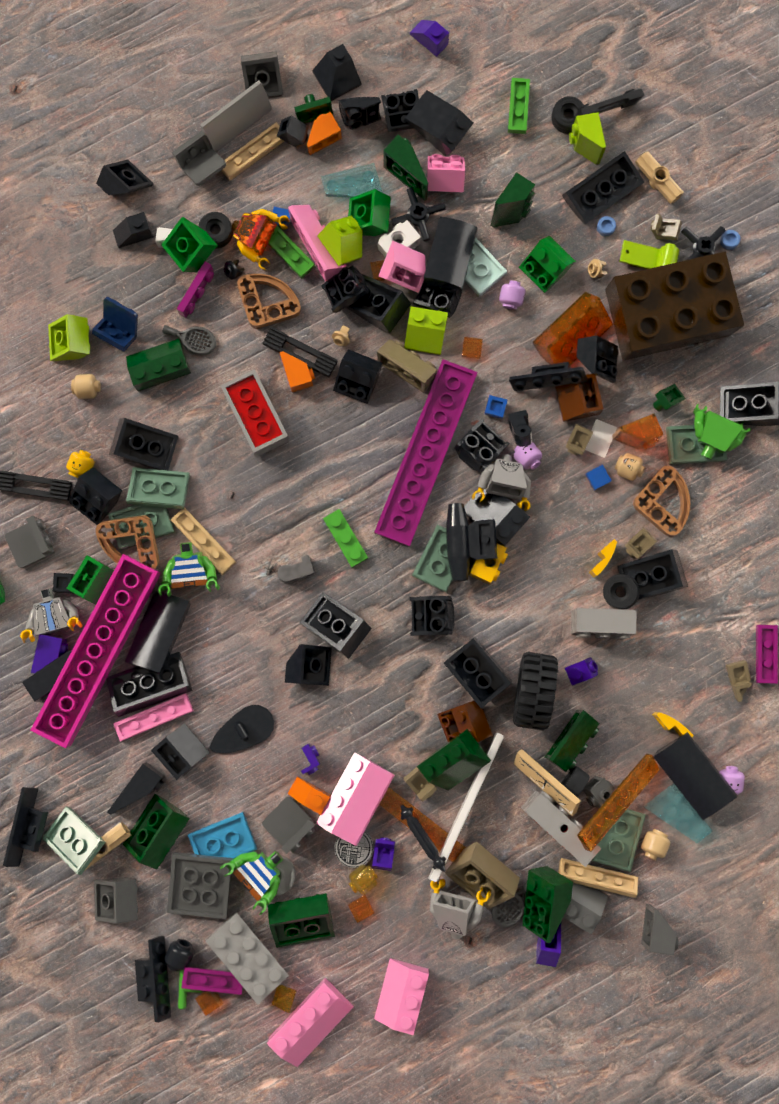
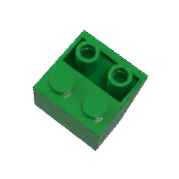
M548 236L537 243L519 268L546 293L567 273L576 261L551 236Z
M87 555L66 589L96 605L114 570Z

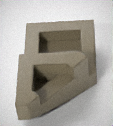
M745 660L726 665L729 680L738 702L743 700L744 693L752 685L750 683L751 678L747 661Z

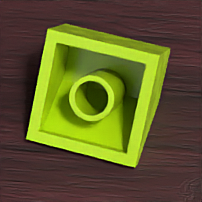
M598 112L576 116L575 122L572 124V132L569 133L570 144H573L574 151L596 165L600 164L606 149Z
M352 215L330 221L317 235L338 266L362 258V229Z
M411 306L404 348L406 350L441 355L448 312Z
M67 314L48 325L50 361L81 359L90 354L88 318Z

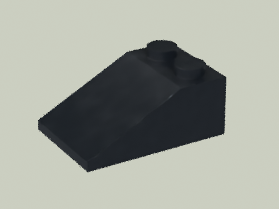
M428 90L424 92L404 118L445 157L455 149L474 124L461 110Z
M362 274L370 292L346 308L375 327L391 333L411 303L403 291Z
M779 382L721 386L720 416L737 424L743 423V425H779Z
M120 418L109 455L168 471L178 435L127 418Z
M484 489L485 498L481 502H479L481 495L477 493L474 500L471 498L464 506L466 516L472 522L494 519L497 543L505 547L529 520L530 516L508 498L486 493V489Z
M670 549L617 566L619 574L628 575L637 582L640 589L638 600L688 587L678 550Z
M322 592L300 621L304 627L348 659L372 629L365 620L324 592Z

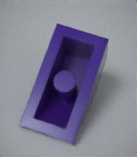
M421 20L410 32L414 39L436 57L449 43V32L436 21Z
M39 634L31 673L35 674L68 652L67 639Z
M561 923L551 943H547L538 937L536 964L551 967L557 966L561 955Z

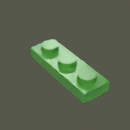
M512 78L508 133L526 134L530 79Z
M276 226L268 245L302 279L315 267V264Z
M340 509L323 518L351 568L368 559Z

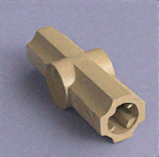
M649 152L643 153L636 160L635 164L649 179L650 186L653 189L659 190L670 204L676 202L683 195V190L669 176V170L661 166Z
M123 822L117 824L101 837L105 841L106 850L105 852L99 850L85 870L132 836L130 830Z

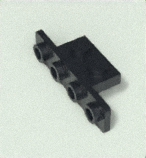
M569 362L532 367L531 374L512 376L509 378V382L514 391H524L587 382V376L583 367L571 368Z
M22 787L3 862L5 867H19L24 849L39 852L48 812L34 808L38 788Z
M165 936L149 939V958L135 960L138 1001L153 1002L154 1021L156 1023L171 1017L168 971L165 962Z

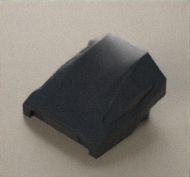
M414 89L413 91L386 96L381 95L387 131L396 132L413 129L404 118L418 102V90Z
M353 97L338 100L342 121L351 130L381 120L379 112L381 100L379 97Z
M353 265L349 268L344 267L338 274L321 285L327 294L332 306L331 310L334 313L340 312L370 292L365 278Z
M423 281L413 304L425 309L448 312L447 317L450 318L456 311L462 296V290L426 287L425 281Z
M481 419L454 448L458 457L472 470L483 472L510 443L505 442Z
M451 596L410 597L412 606V632H410V636L452 635L455 623L454 604Z

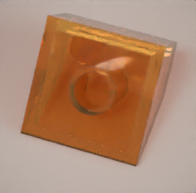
M654 413L619 427L612 435V438L635 449L644 447L647 450L654 447L664 434Z

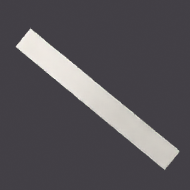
M499 733L494 735L486 752L491 762L477 771L439 853V857L444 856L446 858L445 864L504 737ZM432 868L428 879L437 882L442 871Z

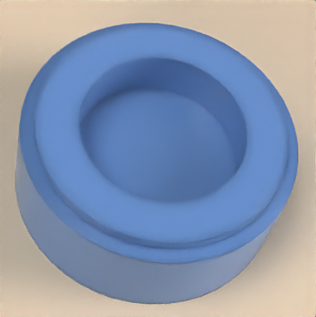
M608 216L602 217L597 224L598 233L602 236H610L614 233L616 229L615 220Z
M734 230L725 231L720 238L721 246L727 250L735 249L740 243L738 232Z

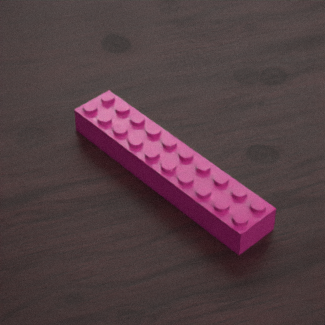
M123 554L30 731L64 748L70 747L73 744L153 591L161 572L128 555Z

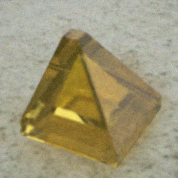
M283 985L277 986L272 1005L290 1013L297 990Z

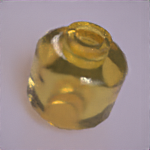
M362 864L349 874L351 882L348 885L354 893L359 891L360 894L365 895L377 885L376 879L378 876L370 865Z

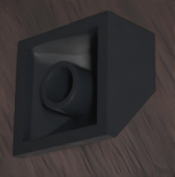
M344 44L328 51L312 70L327 97H330L331 101L362 85L354 62Z
M128 159L103 165L96 182L108 195L130 193L151 187L154 184Z
M300 644L286 663L285 683L329 686L332 647Z

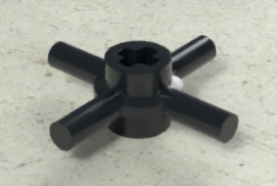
M408 188L406 191L411 206L407 214L392 218L391 223L395 226L399 223H404L406 220L410 221L413 225L419 227L423 241H428L430 236L425 223L428 221L429 215L446 210L445 204L441 203L427 208L424 204L418 203L414 188Z
M720 226L710 237L698 238L689 228L685 227L681 233L693 243V254L687 260L716 254L715 242L725 233V228Z

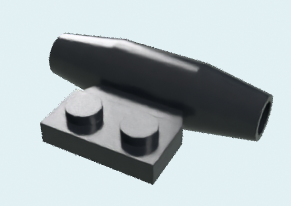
M449 504L446 522L447 559L452 581H468L471 557L477 560L498 559L496 523L494 519L474 521L468 525L464 504Z

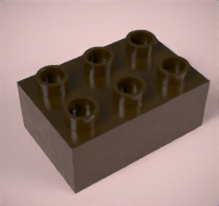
M726 251L615 276L605 288L622 361L729 337L744 326Z

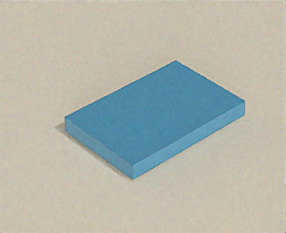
M244 812L187 834L194 854L234 859L242 853L257 850Z

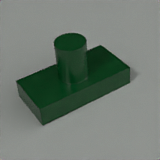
M308 94L304 97L305 104L294 107L296 118L304 124L316 120L321 114L331 112L333 115L330 97L316 100L313 94Z
M673 384L655 394L658 400L653 403V406L658 412H661L663 409L668 410L686 398L678 387Z

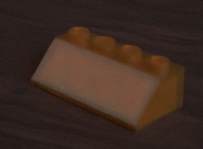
M585 292L533 341V344L540 356L548 364L569 362L572 365L578 359V339L591 336L601 337L613 326V323L601 299Z

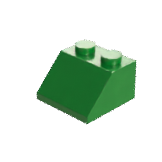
M374 189L349 199L348 216L352 215L357 220L358 225L362 229L363 236H378L388 232L391 197Z
M181 217L161 244L182 272L195 273L198 272L218 246L206 231L184 217Z

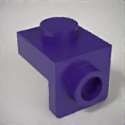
M589 657L565 667V671L573 686L597 676L598 666Z
M309 743L303 746L301 749L307 757L310 766L301 770V773L307 772L310 775L319 770L317 766L321 763L317 757L320 754L315 745L311 746Z
M384 837L376 839L372 863L373 869L392 870L395 841Z

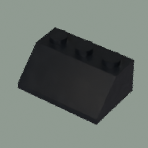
M476 637L471 639L444 662L445 666L480 708H483L512 684V680Z

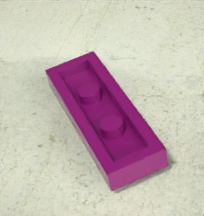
M204 262L177 307L179 315L187 318L188 314H192L197 299L203 296L206 284L210 283L214 277V270L209 263Z
M756 625V683L778 684V625Z
M185 967L181 988L242 995L243 986L229 971Z

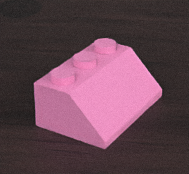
M390 958L374 1019L393 1030L414 1035L429 970Z

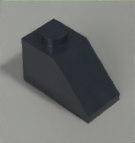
M144 212L126 217L113 229L118 248L154 238Z

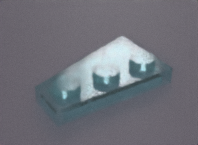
M375 163L321 176L326 197L352 198L374 189L382 192Z
M674 783L644 806L645 809L658 816L695 843H699L712 832L711 828L702 820Z

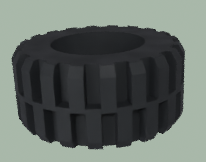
M526 652L522 655L513 714V724L517 727L541 731L548 729L553 712L558 677V659L555 656L534 652Z

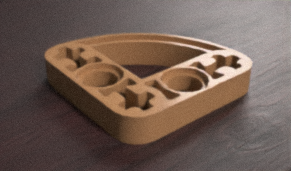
M248 274L238 279V289L248 321L253 328L266 327L299 316L301 306L297 296L280 279L266 274ZM245 281L249 284L250 293H247L243 286ZM255 284L272 286L281 291L288 300L262 307ZM249 298H255L257 300L254 306H248L246 304ZM290 305L296 307L295 312L288 310L290 309ZM281 307H284V310H286V315H283ZM271 310H278L280 315L277 318L270 317ZM252 311L257 312L260 318L258 323L255 322Z
M664 466L635 497L633 506L666 536L673 537L680 533L686 524L690 512V495L687 485L679 472L672 466ZM664 472H670L669 476L671 478L668 477L663 482L659 481L665 475ZM672 482L675 484L680 497L678 519L656 502ZM657 484L660 488L659 493H652L650 485ZM648 495L650 498L645 502L647 506L643 505L640 507L638 499L642 500ZM654 510L662 513L661 520H655L652 517ZM667 517L669 520H667L666 522L669 525L674 524V529L676 531L670 532L668 530L669 526L666 523L663 525H661L660 523H662Z
M141 515L108 520L97 525L96 536L99 544L115 563L118 564L122 554L115 549L109 539L135 535L140 562L146 564L150 557V560H154V563L151 566L148 563L146 565L153 569L158 567L159 555L153 524L148 516ZM141 520L143 521V523H147V526L144 527L145 533L149 532V534L140 536V534L143 533V527L138 525V523H140ZM121 522L128 524V532L120 530L119 525ZM104 525L105 528L114 527V530L109 531L107 535L105 532L101 531V529L104 528ZM142 539H149L151 547L144 548L141 544Z

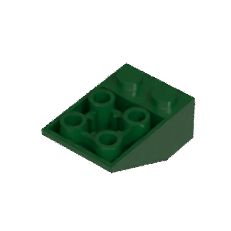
M548 866L530 869L528 871L523 926L545 942L551 943L571 902L573 881Z

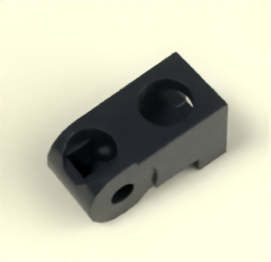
M523 410L508 414L509 428L516 445L519 447L530 445L532 443V431L529 427L527 411Z

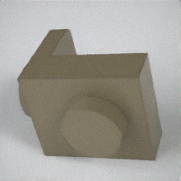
M656 214L655 220L651 222V231L656 239L678 240L682 222L678 219H662L660 214Z
M576 424L566 443L568 452L577 456L578 454L583 455L594 431Z
M643 527L625 544L626 552L631 557L639 559L657 540Z
M417 767L403 778L422 802L430 798L437 790L436 786L429 783Z

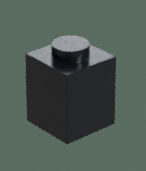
M291 115L281 120L277 137L296 147L306 142L309 126Z

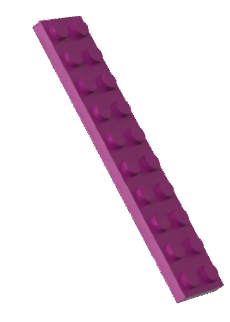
M442 359L374 534L410 547L478 372Z

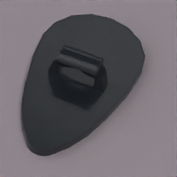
M250 705L243 708L218 730L210 744L211 751L215 753H232L265 741L270 737L274 729L272 714L261 705Z

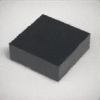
M54 573L52 591L54 593H73L66 588L75 574Z

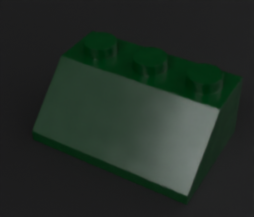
M516 172L495 202L490 226L499 227L519 223L522 218H526L531 211L532 199L536 194L534 192L536 184Z
M179 338L126 356L127 368L133 386L138 392L191 374Z
M577 709L544 758L564 772H567V770L571 771L577 763L575 759L578 754L582 755L588 747L586 743L589 738H594L599 731L597 727L600 723L586 711Z
M466 729L425 758L417 768L429 783L449 791L490 763L491 759L469 730Z
M154 794L130 831L132 836L126 839L123 845L139 863L157 870L190 818L181 809L161 796Z
M327 893L283 902L279 901L268 905L269 927L276 948L335 937Z

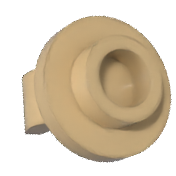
M593 259L588 265L590 277L597 278L606 275L607 272L602 271V267L606 265V262Z
M343 325L340 331L333 332L332 339L336 345L347 346L349 344L348 332L350 328Z

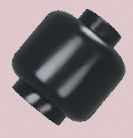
M178 939L169 945L165 955V962L170 970L178 972L179 970H184L185 967H189L194 955L192 944L187 940Z

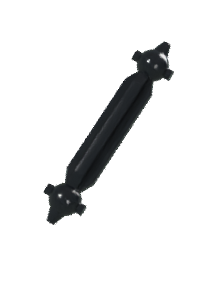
M401 805L400 818L407 820V825L427 856L433 860V869H440L442 872H445L446 858L444 856L439 857L436 846L418 819L412 816L413 808Z

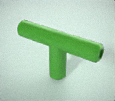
M180 970L179 1009L186 1008L187 992H203L201 990L181 988L184 970Z

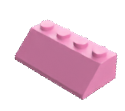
M292 205L288 207L292 225L324 281H328L346 267L347 264L338 266L317 237L325 228V225L321 226L318 221L320 217L315 209L312 210L310 205Z
M354 753L316 824L357 846L395 775L369 759Z
M324 978L271 1034L267 1044L281 1059L298 1067L354 1006Z

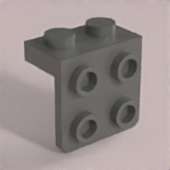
M202 131L172 152L180 169L197 186L202 185L226 167L225 161L211 148Z
M35 516L26 518L28 524L5 534V539L17 566L20 568H24L55 553L53 549L54 544L45 532L46 526L43 520Z
M289 796L262 822V826L282 845L281 849L286 854L289 851L294 853L301 846L299 841L304 836L308 838L315 831L313 827L316 824Z

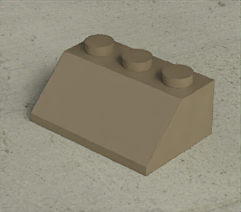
M389 339L377 351V361L382 362V366L423 393L437 374L436 367L431 362H424L416 352H409L397 340L394 342Z
M478 842L464 848L445 872L449 878L477 901L476 895L478 891L483 888L481 895L486 898L487 893L490 891L491 897L483 905L487 909L513 898L520 877Z

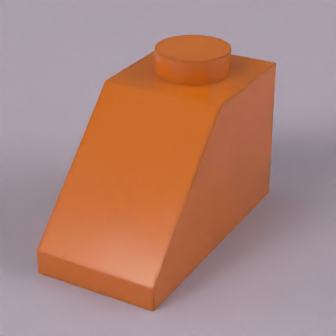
M331 112L321 114L314 120L307 142L309 155L342 139L341 129Z
M283 351L279 352L291 391L295 392L313 386L312 380L315 379L312 368L308 369L307 363Z
M298 776L288 792V795L320 815L331 797L327 792Z

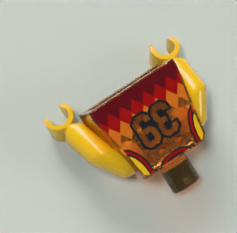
M265 209L244 213L240 221L235 220L232 223V230L235 231L233 237L238 240L237 246L240 252L252 262L256 261L262 270H266L262 267V262L267 261L270 264V261L258 256L263 255L277 223H279L281 229L285 230L288 227L285 224H281V222H290L287 216L278 217L277 214Z

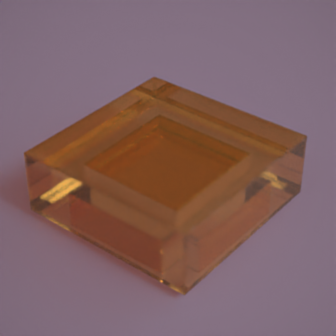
M385 260L370 262L373 279L378 281L386 280L379 277Z
M464 337L462 357L480 359L483 339Z
M366 894L348 904L357 923L375 913Z
M204 991L195 998L205 1016L223 1005V1001L217 992Z

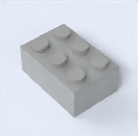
M576 608L571 611V634H576V638H588L591 635H595L597 639L611 638V636L622 640L630 638L631 635L636 634V610Z

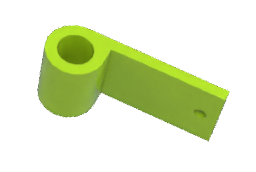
M624 240L619 262L644 269L668 265L678 261L679 248L675 244L668 243L658 249Z

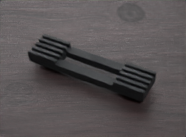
M642 88L638 90L631 89L623 95L590 106L589 104L583 105L577 110L578 112L573 119L575 121L576 116L596 112L600 114L617 107L623 109L635 105L644 96Z
M270 327L268 334L262 342L263 345L277 352L283 351L307 363L308 368H312V370L328 378L338 362L337 359L273 327ZM285 342L317 357L316 362L313 363L283 348Z
M0 470L1 491L69 501L72 487L71 481ZM15 480L51 485L50 491L14 486Z

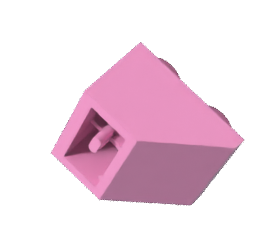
M440 154L428 156V191L464 192V157L460 155L443 157Z
M392 241L379 277L419 293L426 271L425 255Z

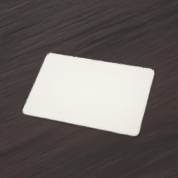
M596 419L591 430L594 432L585 450L605 458L617 427Z

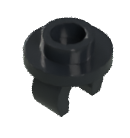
M239 260L225 262L224 273L231 280L242 275L245 270L244 268L237 269L236 266H238Z

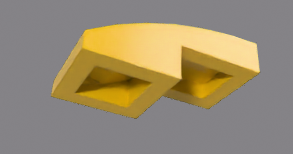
M615 539L598 553L602 560L589 571L593 578L599 575L610 561L617 544Z
M660 712L652 714L664 730H670L673 727L679 736L686 732L691 737L694 736L674 718Z

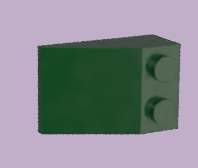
M397 135L383 150V167L408 188L413 187L415 194L423 201H426L428 181L412 144L407 138Z

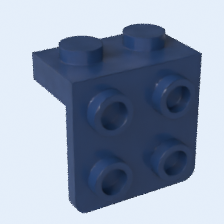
M106 297L103 300V318L92 329V334L125 352L137 339L138 314L118 301Z

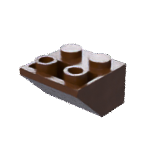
M592 373L586 374L587 382L555 386L563 422L600 415L604 410L596 375Z
M475 700L437 714L448 742L466 729L469 730L477 742L493 736L483 708H480Z

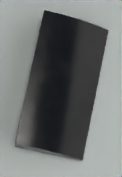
M624 151L568 190L562 197L577 217L586 224L642 185L644 180Z
M439 218L424 274L426 287L463 289L478 230L476 226L453 218Z
M154 591L125 663L162 676L190 608V601L173 595L168 597L163 592L162 596H160L159 591Z
M180 652L170 654L162 676L139 667H134L111 675L106 679L113 710L118 717L193 691Z
M688 732L659 749L653 756L702 820L710 817L738 796Z

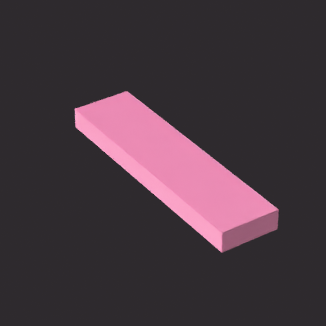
M187 693L113 724L121 742L191 713L194 710Z

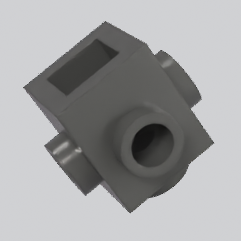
M594 776L583 790L587 796V802L592 807L600 809L610 807L613 804V800L617 798L613 785L603 777Z

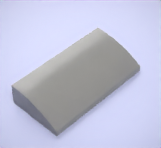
M258 80L200 124L202 132L215 152L272 110L262 83Z

